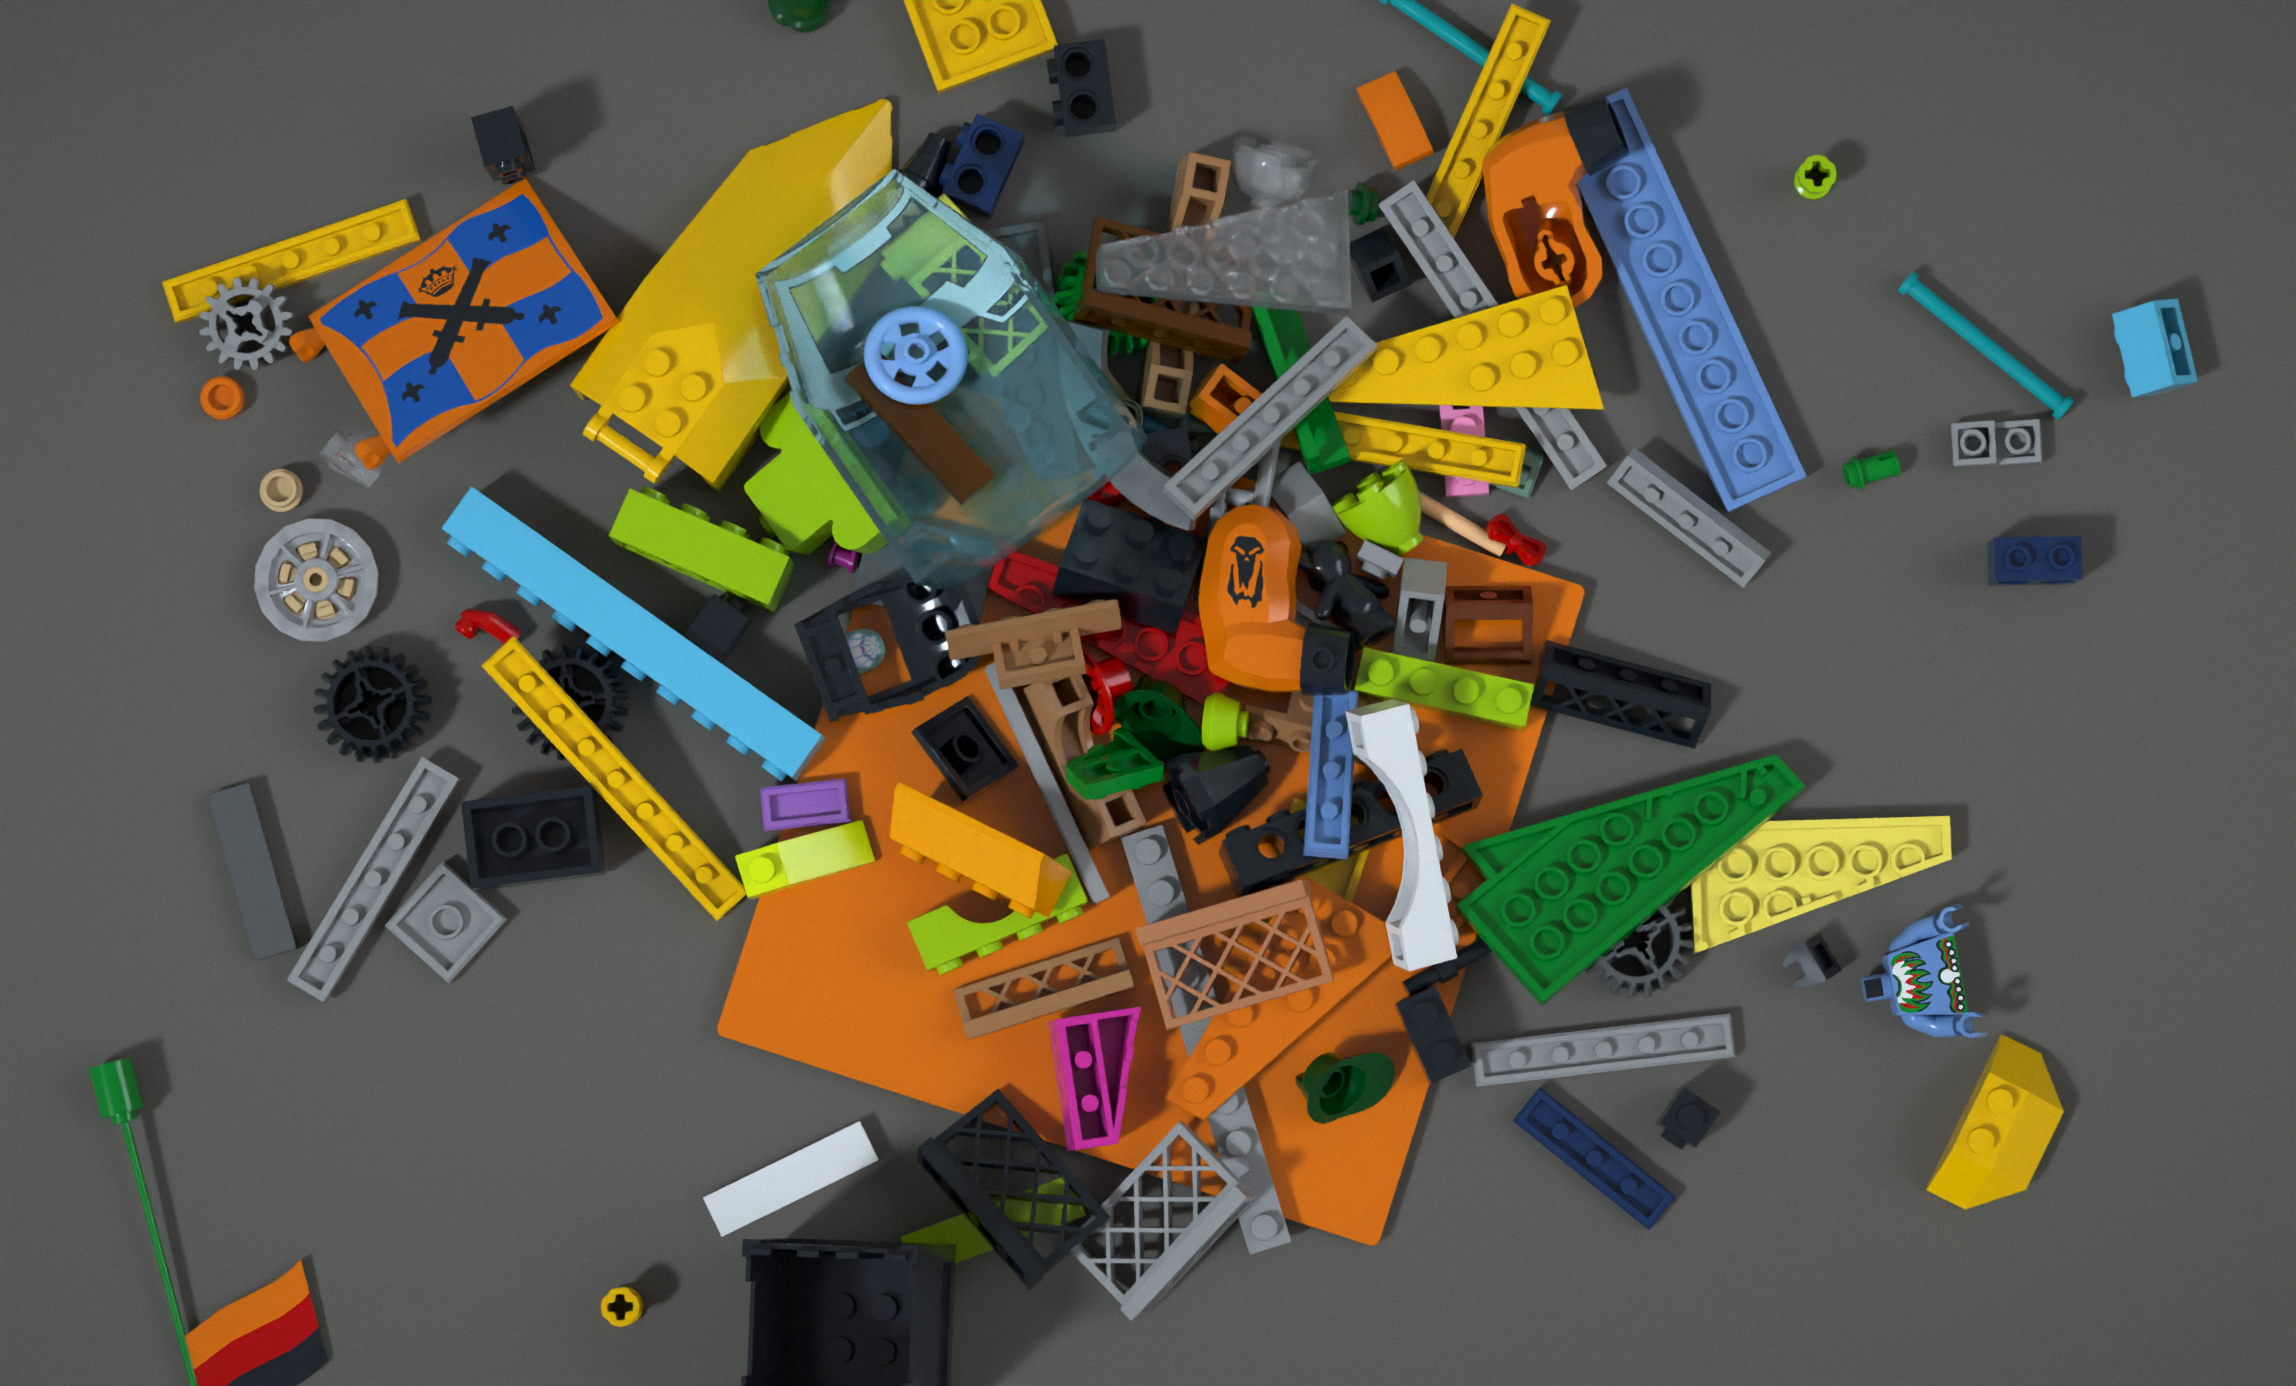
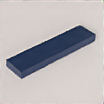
M1541 1087L1535 1091L1512 1120V1122L1647 1230L1651 1229L1676 1197Z

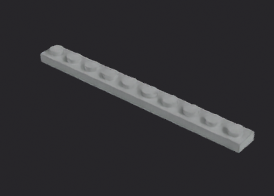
M1163 825L1121 837L1147 925L1189 913ZM1195 940L1180 945L1190 950ZM1199 946L1196 954L1203 957L1201 948ZM1173 947L1156 951L1161 970L1175 977L1187 955ZM1192 959L1181 981L1202 992L1210 978L1207 967ZM1164 978L1167 989H1169L1172 982ZM1179 986L1171 998L1176 1018L1190 1014L1199 998ZM1212 987L1208 996L1216 1000ZM1204 1001L1199 1011L1215 1006ZM1213 1017L1179 1027L1188 1057L1192 1054ZM1242 1086L1214 1110L1207 1119L1220 1160L1243 1183L1249 1182L1259 1193L1258 1197L1238 1217L1249 1255L1290 1243L1291 1238L1247 1096Z

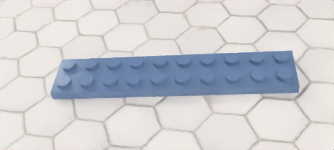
M1626 87L1606 97L1610 101L1621 125L1628 145L1629 155L1592 176L1588 173L1579 180L1577 186L1584 206L1726 513H1729L1803 480L1807 476Z

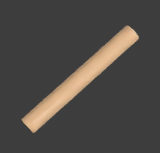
M1419 491L1422 513L1497 557L1501 556L1506 544L1490 540L1484 528Z

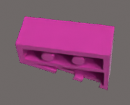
M1141 1007L1061 1018L1048 1022L1067 1151L1118 1144L1127 1095L1126 1087L1130 1063L1134 1053L1133 1045L1137 1021L1140 1017Z

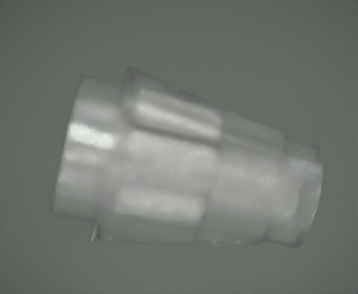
M339 428L318 456L326 461L324 466L361 485L363 484L369 489L384 471V468L378 466L373 470H368L354 450L359 440L351 432L347 435Z

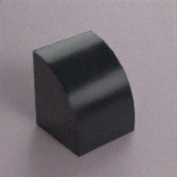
M1383 227L1344 245L1350 262L1372 303L1411 285L1399 251Z

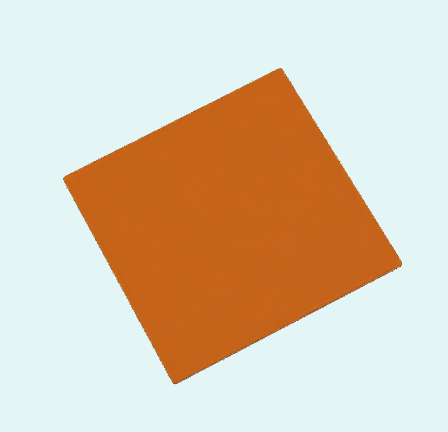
M956 386L947 396L929 403L990 468L995 477L981 491L961 506L913 453L906 448L897 476L916 477L927 481L936 493L937 503L930 517L923 521L905 523L998 544L994 566L1001 547L1059 566L1083 502L1081 494L1108 480L1087 452L1080 436L1079 443L1084 475L1041 482L998 399ZM1170 464L1165 466L1164 469L1175 475L1182 467ZM1240 477L1231 488L1254 491L1256 481ZM893 491L889 500L891 504H893ZM1271 498L1269 507L1279 510ZM1128 499L1114 506L1115 508L1150 519L1147 512L1129 502ZM1228 505L1227 512L1238 506ZM1210 506L1202 513V516L1197 518L1195 529L1187 532L1205 537ZM1340 521L1346 535L1335 542L1342 541L1347 545L1351 573L1374 579L1389 588L1388 597L1379 599V602L1396 623L1403 563L1395 579L1386 576L1385 580L1382 581L1361 570L1363 563L1357 561L1356 558L1364 541L1354 535ZM1166 522L1163 523V524H1166V525H1169V526H1172V527H1175V528L1184 530V529H1182V528H1179V527H1176V526L1167 524ZM1422 535L1424 539L1417 546L1399 557L1403 559L1407 557L1447 562L1446 586H1531L1533 599L1532 664H1453L1448 666L1535 685L1540 672L1541 651L1545 641L1549 640L1569 645L1585 594L1584 588L1570 581ZM1301 547L1300 554H1305L1306 551ZM1298 568L1295 580L1297 601L1315 612L1320 591L1311 588L1308 583L1309 579L1304 574V571ZM1197 573L1185 610L1200 615L1198 601L1194 600ZM988 589L980 624L996 622L1007 616L1023 617L1033 615V613ZM868 604L854 609L846 633L862 628L873 630L882 638L886 650L884 660L878 668L860 675L867 696L910 681L911 677L885 608ZM1444 604L1434 662L1445 665ZM1332 614L1327 618L1328 621L1343 629V627L1335 622ZM1522 619L1454 620V647H1522ZM1394 631L1379 643L1367 648L1392 653ZM1080 639L1082 648L1096 662L1112 657ZM1363 649L1355 653L1354 672L1350 688L1352 691L1354 690ZM993 653L981 655L974 669L962 679L948 687L944 686L925 696L924 700L911 705L905 704L866 715L864 712L840 716L838 721L830 722L823 703L814 730L823 735L826 740L799 776L797 784L846 778L851 823L863 820L876 862L759 897L717 1026L719 1035L964 1115L999 1089L1044 1141L1067 1148L1048 1022L1061 1018L1141 1007L1133 1045V1059L1130 1063L1126 1087L1127 1095L1118 1144L1075 1151L1135 1169L1178 1122L1183 1121L1219 1158L1207 1117L1201 1120L1166 1099L1167 1094L1189 1057L1180 1028L1166 1030L1144 948L1138 941L1135 928L1147 925V921L1121 838L1089 850L1019 693L1031 684L1012 687L1110 896L1109 900L1098 905L1092 902L985 673V666L995 662ZM1123 663L1130 675L1133 689L1139 678L1145 674ZM1548 681L1543 694L1552 696L1556 683ZM1230 682L1226 696L1241 702V711H1243L1244 705L1248 704L1287 714L1292 692L1271 693L1241 687ZM968 696L1019 766L965 806L911 732L916 727ZM1184 696L1186 713L1202 731L1204 706ZM1530 706L1526 726L1520 731L1410 707L1416 712L1419 722V732L1415 734L1418 750L1426 758L1439 750L1447 749L1449 753L1462 749L1483 794L1476 809L1440 823L1467 843L1509 832L1548 710ZM1115 715L1112 728L1108 733L1096 735L1091 732L1094 745L1099 742L1104 744L1105 747L1113 741V731L1122 727L1116 720ZM1239 737L1238 744L1232 747L1249 745L1254 751L1260 750L1266 757L1271 772L1267 774L1269 783L1221 833L1200 845L1193 840L1199 833L1195 829L1187 833L1181 827L1164 795L1162 786L1169 783L1168 774L1163 776V781L1147 784L1140 789H1132L1147 824L1126 836L1163 825L1189 912L1236 899L1238 896L1218 853L1222 841L1226 839L1225 835L1229 831L1243 825H1249L1250 829L1266 824V818L1279 811H1291L1295 798L1307 802L1310 752L1302 753L1289 747L1269 742H1256L1248 737ZM1354 763L1353 783L1368 779L1370 784L1379 781V778L1370 767ZM898 782L1046 854L1052 859L1068 854L1088 900V904L1081 906L1084 914L1062 924H1059L1057 917L1041 924L1043 932L1023 941H1019L1017 934L1002 940L1003 949L979 959L977 952L961 958L962 967L939 976L937 969L928 972L908 927V921L945 905L960 917L975 923L996 922L1007 917L1014 910L1008 908L1011 900L1000 894L993 901L972 890L971 888L975 882L964 876L957 883L936 872L938 863L928 858L921 865L899 853L903 846L890 838L894 791ZM1425 783L1426 793H1429L1431 797L1439 795L1434 785ZM1381 798L1378 800L1383 810L1396 812L1391 798ZM849 823L781 830L778 842ZM1403 837L1369 850L1352 901L1354 905L1383 922H1386L1395 904L1402 880L1404 860ZM1264 843L1258 846L1262 855L1268 858H1275L1278 850L1275 845ZM1467 922L1458 932L1459 942L1455 945L1456 952L1475 941L1477 933ZM1256 923L1248 924L1243 929L1237 942L1253 950L1265 928ZM1236 928L1221 933L1231 938ZM1215 935L1204 937L1200 944L1203 958L1217 965L1228 943ZM1119 937L1135 988L972 1040L967 1039L953 990ZM1234 946L1222 969L1237 976L1249 954ZM1111 949L1096 954L1087 971L1101 978L1120 973L1114 950ZM1391 956L1243 1085L1284 1218L1370 1246L1376 1245L1380 1241L1429 1087L1394 1004L1409 998L1402 985V981L1430 966L1407 971L1394 965ZM1088 957L1073 961L1072 963L1083 968ZM1065 964L1054 967L1046 984L1059 991L1073 988L1080 972ZM1207 967L1208 974L1210 977L1214 970ZM1466 967L1457 971L1458 976L1448 982L1441 984L1439 981L1419 993L1436 986L1448 1015L1451 1017ZM1047 970L1030 976L1042 981ZM1221 974L1218 975L1213 985L1216 1000L1222 1003L1234 982ZM1085 975L1080 985L1094 981V979ZM1025 978L1014 980L1005 998L1017 1004L1029 1002L1033 999L1039 985ZM1006 983L989 989L1000 994ZM1043 988L1039 998L1054 993ZM983 991L964 996L971 1019L990 1014L997 1001V998ZM1170 1000L1171 1007H1172V1011H1173V1014H1174V1018H1176V1015H1175V1012H1174V1009H1173V1006H1172V1002H1171V1000ZM1002 1001L997 1011H1001L1012 1006ZM1328 1052L1341 1054L1346 1057H1353L1368 1052H1379L1388 1056L1393 1062L1395 1069L1391 1088L1386 1096L1376 1105L1325 1124L1314 1122L1308 1115L1307 1100L1303 1096L1301 1089L1296 1085L1295 1077L1305 1072L1315 1058ZM997 1104L982 1116V1121L1008 1129V1117ZM1013 1124L1012 1130L1020 1132V1130ZM1180 1136L1171 1146V1165H1192V1147ZM1161 1156L1154 1165H1163V1157ZM1200 1156L1201 1165H1208V1163ZM1147 1171V1174L1163 1179V1171ZM1171 1171L1172 1182L1193 1188L1192 1171ZM1201 1171V1191L1217 1196L1227 1183L1215 1171Z

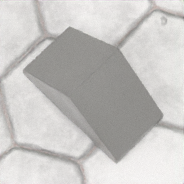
M1300 461L1274 477L1271 498L1279 511L1297 527L1301 545L1305 551L1319 541H1336L1346 535L1324 492Z

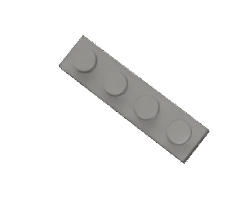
M1636 448L1631 450L1607 482L1612 488L1743 588L1771 554L1769 550Z

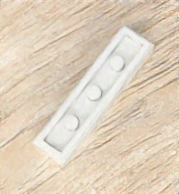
M858 1121L703 1197L721 1237L877 1162L879 1159L861 1121Z

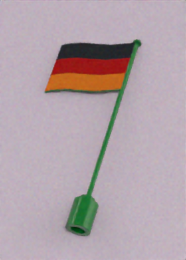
M131 1057L88 1068L101 1119L110 1117L112 1125L121 1123L190 1386H296L319 1370L328 1361L302 1259L273 1283L221 1308L186 1335L129 1122L138 1118L136 1110L144 1108Z

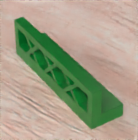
M1261 301L1252 304L1253 315L1275 380L1277 381L1311 347L1295 302L1267 311L1265 302ZM1327 396L1293 428L1310 475L1351 462L1335 413Z

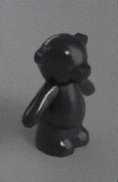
M1319 541L1311 545L1305 554H1300L1298 568L1304 571V574L1309 579L1308 583L1311 588L1320 591L1315 606L1316 618L1319 621H1324L1332 614L1335 622L1343 627V630L1353 631L1355 653L1364 647H1371L1379 643L1395 630L1397 624L1379 602V599L1388 597L1389 588L1374 579L1351 573L1348 547L1344 542Z

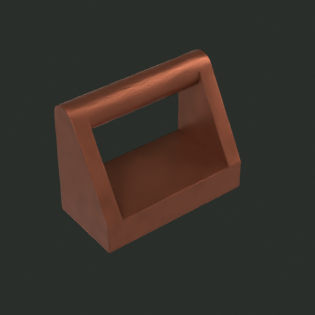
M1531 586L1445 587V665L1532 664L1533 599ZM1522 619V647H1454V620Z

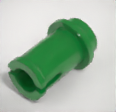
M1891 449L1887 452L1859 460L1855 456L1850 457L1849 462L1842 464V471L1849 489L1856 487L1858 490H1863L1865 484L1900 476V465L1897 455L1895 456V451Z

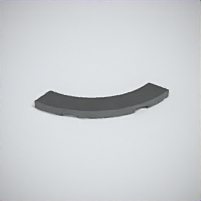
M1065 320L1062 336L1064 389L1072 419L1087 452L1111 484L1133 504L1167 524L1187 531L1194 530L1197 518L1193 521L1163 492L1164 484L1174 475L1156 462L1153 463L1141 452L1119 412L1115 411L1108 386H1110L1107 365L1109 329L1074 320Z

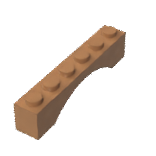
M1189 152L1179 159L1165 235L1211 247L1224 204L1231 166L1230 160ZM1163 253L1160 264L1167 261ZM1189 255L1180 260L1193 280L1205 273L1206 267L1200 258ZM1172 266L1158 273L1160 281L1166 282L1164 287L1169 294L1185 285ZM1203 282L1197 285L1200 290H1202ZM1189 291L1174 299L1183 313L1194 315L1198 312L1199 305ZM1148 340V345L1144 349L1135 402L1140 405L1144 413L1173 419L1186 414L1193 375L1194 352Z

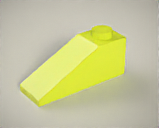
M863 820L778 842L735 856L747 897L750 900L876 862Z

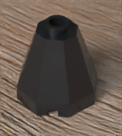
M1249 745L1224 748L1217 751L1183 754L1163 764V776L1168 774L1169 783L1162 787L1164 795L1181 827L1187 833L1195 829L1199 835L1193 838V840L1200 845L1221 833L1269 783L1267 774L1271 772V769L1264 754L1260 750L1254 751Z

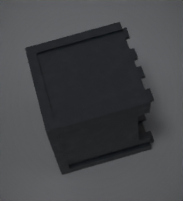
M804 1238L743 1239L742 1257H746L745 1282H751L747 1376H741V1386H951L955 1244Z

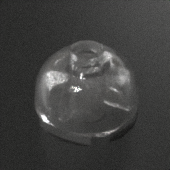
M1240 136L1235 138L1231 154V174L1239 190L1252 197L1251 205L1266 210H1276L1277 203H1291L1301 198L1310 188L1319 160L1318 157H1312V152L1275 140H1270V144L1256 146L1258 137Z

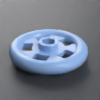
M905 306L887 313L872 327L864 346V362L869 377L882 393L901 403L921 405L940 400L956 388L966 371L968 350L961 330L948 316L938 310L925 306ZM918 323L920 333H912L904 337L901 335L899 326ZM939 332L949 344L947 348L941 351L937 350L935 343L930 339L931 336ZM883 343L896 345L894 361L881 359ZM912 348H920L924 355L919 359H915L908 354V351ZM936 363H940L947 371L943 377L935 382L927 373L934 368ZM899 370L907 375L916 376L912 387L905 386L894 380Z

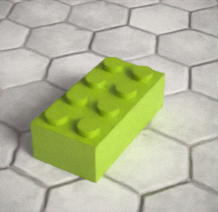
M646 486L642 487L641 492L629 488L609 534V537L617 546L775 613L795 567L788 556L789 552L785 546L762 537L760 544L749 540L750 535L746 533L747 530L725 520L722 521L720 527L709 522L710 518L706 516L707 513L691 505L683 503L680 510L669 505L671 501L666 499V495Z

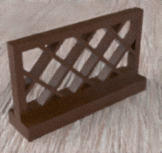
M1096 217L1092 225L1080 299L1075 305L1073 320L1237 364L1250 348L1252 332H1249L1260 260ZM1102 233L1118 236L1126 249L1110 257L1101 244ZM1148 244L1159 247L1167 261L1152 269L1139 249ZM1131 255L1143 274L1128 283L1115 263ZM1189 255L1200 258L1208 272L1193 280L1180 260ZM1099 257L1102 263L1097 266V261ZM1172 266L1185 285L1169 294L1156 274ZM1230 266L1247 271L1245 285L1235 291L1221 272ZM1105 269L1109 271L1120 287L1111 293L1093 289L1095 275ZM1213 277L1225 294V297L1210 305L1197 285ZM1148 280L1161 299L1153 304L1141 302L1132 288ZM1189 291L1202 310L1194 315L1183 313L1174 299ZM1244 293L1243 301H1241L1238 296ZM1230 302L1240 316L1238 327L1224 324L1215 310Z

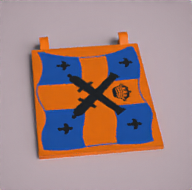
M525 179L514 184L310 314L308 317L315 328L295 333L290 337L289 344L302 362H308L315 358L324 345H326L380 433L379 436L358 442L354 448L356 455L368 470H373L380 466L390 453H392L399 464L619 323V320L601 295V292H599V289H597L586 269H584L573 249H571L560 229H558V226H556L545 206H543L532 186Z

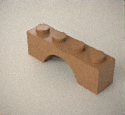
M1076 675L1033 683L1021 690L1019 693L1089 850L1124 837L1147 824L1132 789L1109 794L1102 799L1085 800L1066 781V765L1076 757L1085 755L1088 749L1094 745L1090 731V715L1094 703L1082 676Z

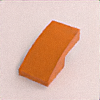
M1395 71L1356 88L1358 97L1376 130L1377 138L1394 171L1434 154L1417 113Z

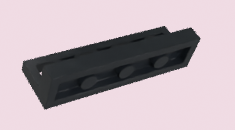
M1546 640L1541 651L1540 672L1533 688L1530 706L1695 749L1711 711V683ZM1548 681L1565 685L1570 692L1559 698L1543 694ZM1599 694L1607 696L1612 704L1599 709L1589 706L1585 699ZM1641 705L1648 707L1653 715L1637 719L1630 717L1626 710ZM1682 716L1694 719L1690 732L1672 728L1668 720Z

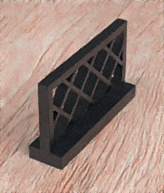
M999 1089L985 1098L935 1139L930 1137L918 1147L917 1161L1028 1290L1042 1281L1045 1273L1111 1220L1107 1212ZM997 1104L1008 1117L1007 1131L981 1129L982 1116ZM977 1120V1129L967 1128ZM1013 1124L1020 1130L1021 1133L1012 1132ZM957 1135L976 1137L974 1158L957 1157L948 1149L946 1144ZM980 1137L1006 1140L1005 1161L979 1159ZM1011 1140L1030 1142L1037 1150L1035 1164L1009 1161ZM1041 1156L1049 1165L1040 1164ZM964 1166H973L972 1175ZM978 1167L1004 1169L1002 1190L983 1189L976 1181ZM1008 1170L1035 1172L1033 1193L1007 1191ZM1039 1173L1058 1174L1065 1182L1064 1196L1037 1194ZM1069 1188L1075 1193L1077 1197L1068 1196ZM992 1198L1001 1199L1000 1207L994 1202ZM1006 1199L1031 1201L1030 1223L1011 1221L1005 1214ZM1037 1202L1063 1204L1061 1226L1035 1223ZM1067 1206H1086L1096 1219L1085 1228L1066 1226ZM1020 1230H1022V1231H1029V1239H1028V1240H1027V1238L1020 1232ZM1034 1232L1060 1234L1059 1248L1044 1259L1033 1246ZM1065 1235H1075L1064 1244Z

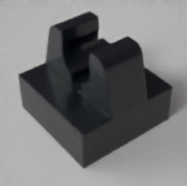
M1821 933L1793 948L1782 961L1785 968L1794 963L1801 966L1804 976L1794 983L1798 989L1811 986L1814 988L1842 971Z

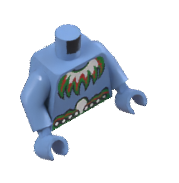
M1955 904L1947 907L1940 914H1934L1911 922L1890 942L1889 954L1882 956L1884 973L1861 977L1865 1002L1889 999L1893 1016H1901L1902 1021L1907 1027L1931 1037H1960L1964 1035L1968 1038H1984L1987 1033L1974 1032L1972 1023L1977 1017L1987 1018V1016L1981 1012H1968L1954 938L1955 932L1969 926V922L1957 925L1952 920L1953 911L1963 908V906Z

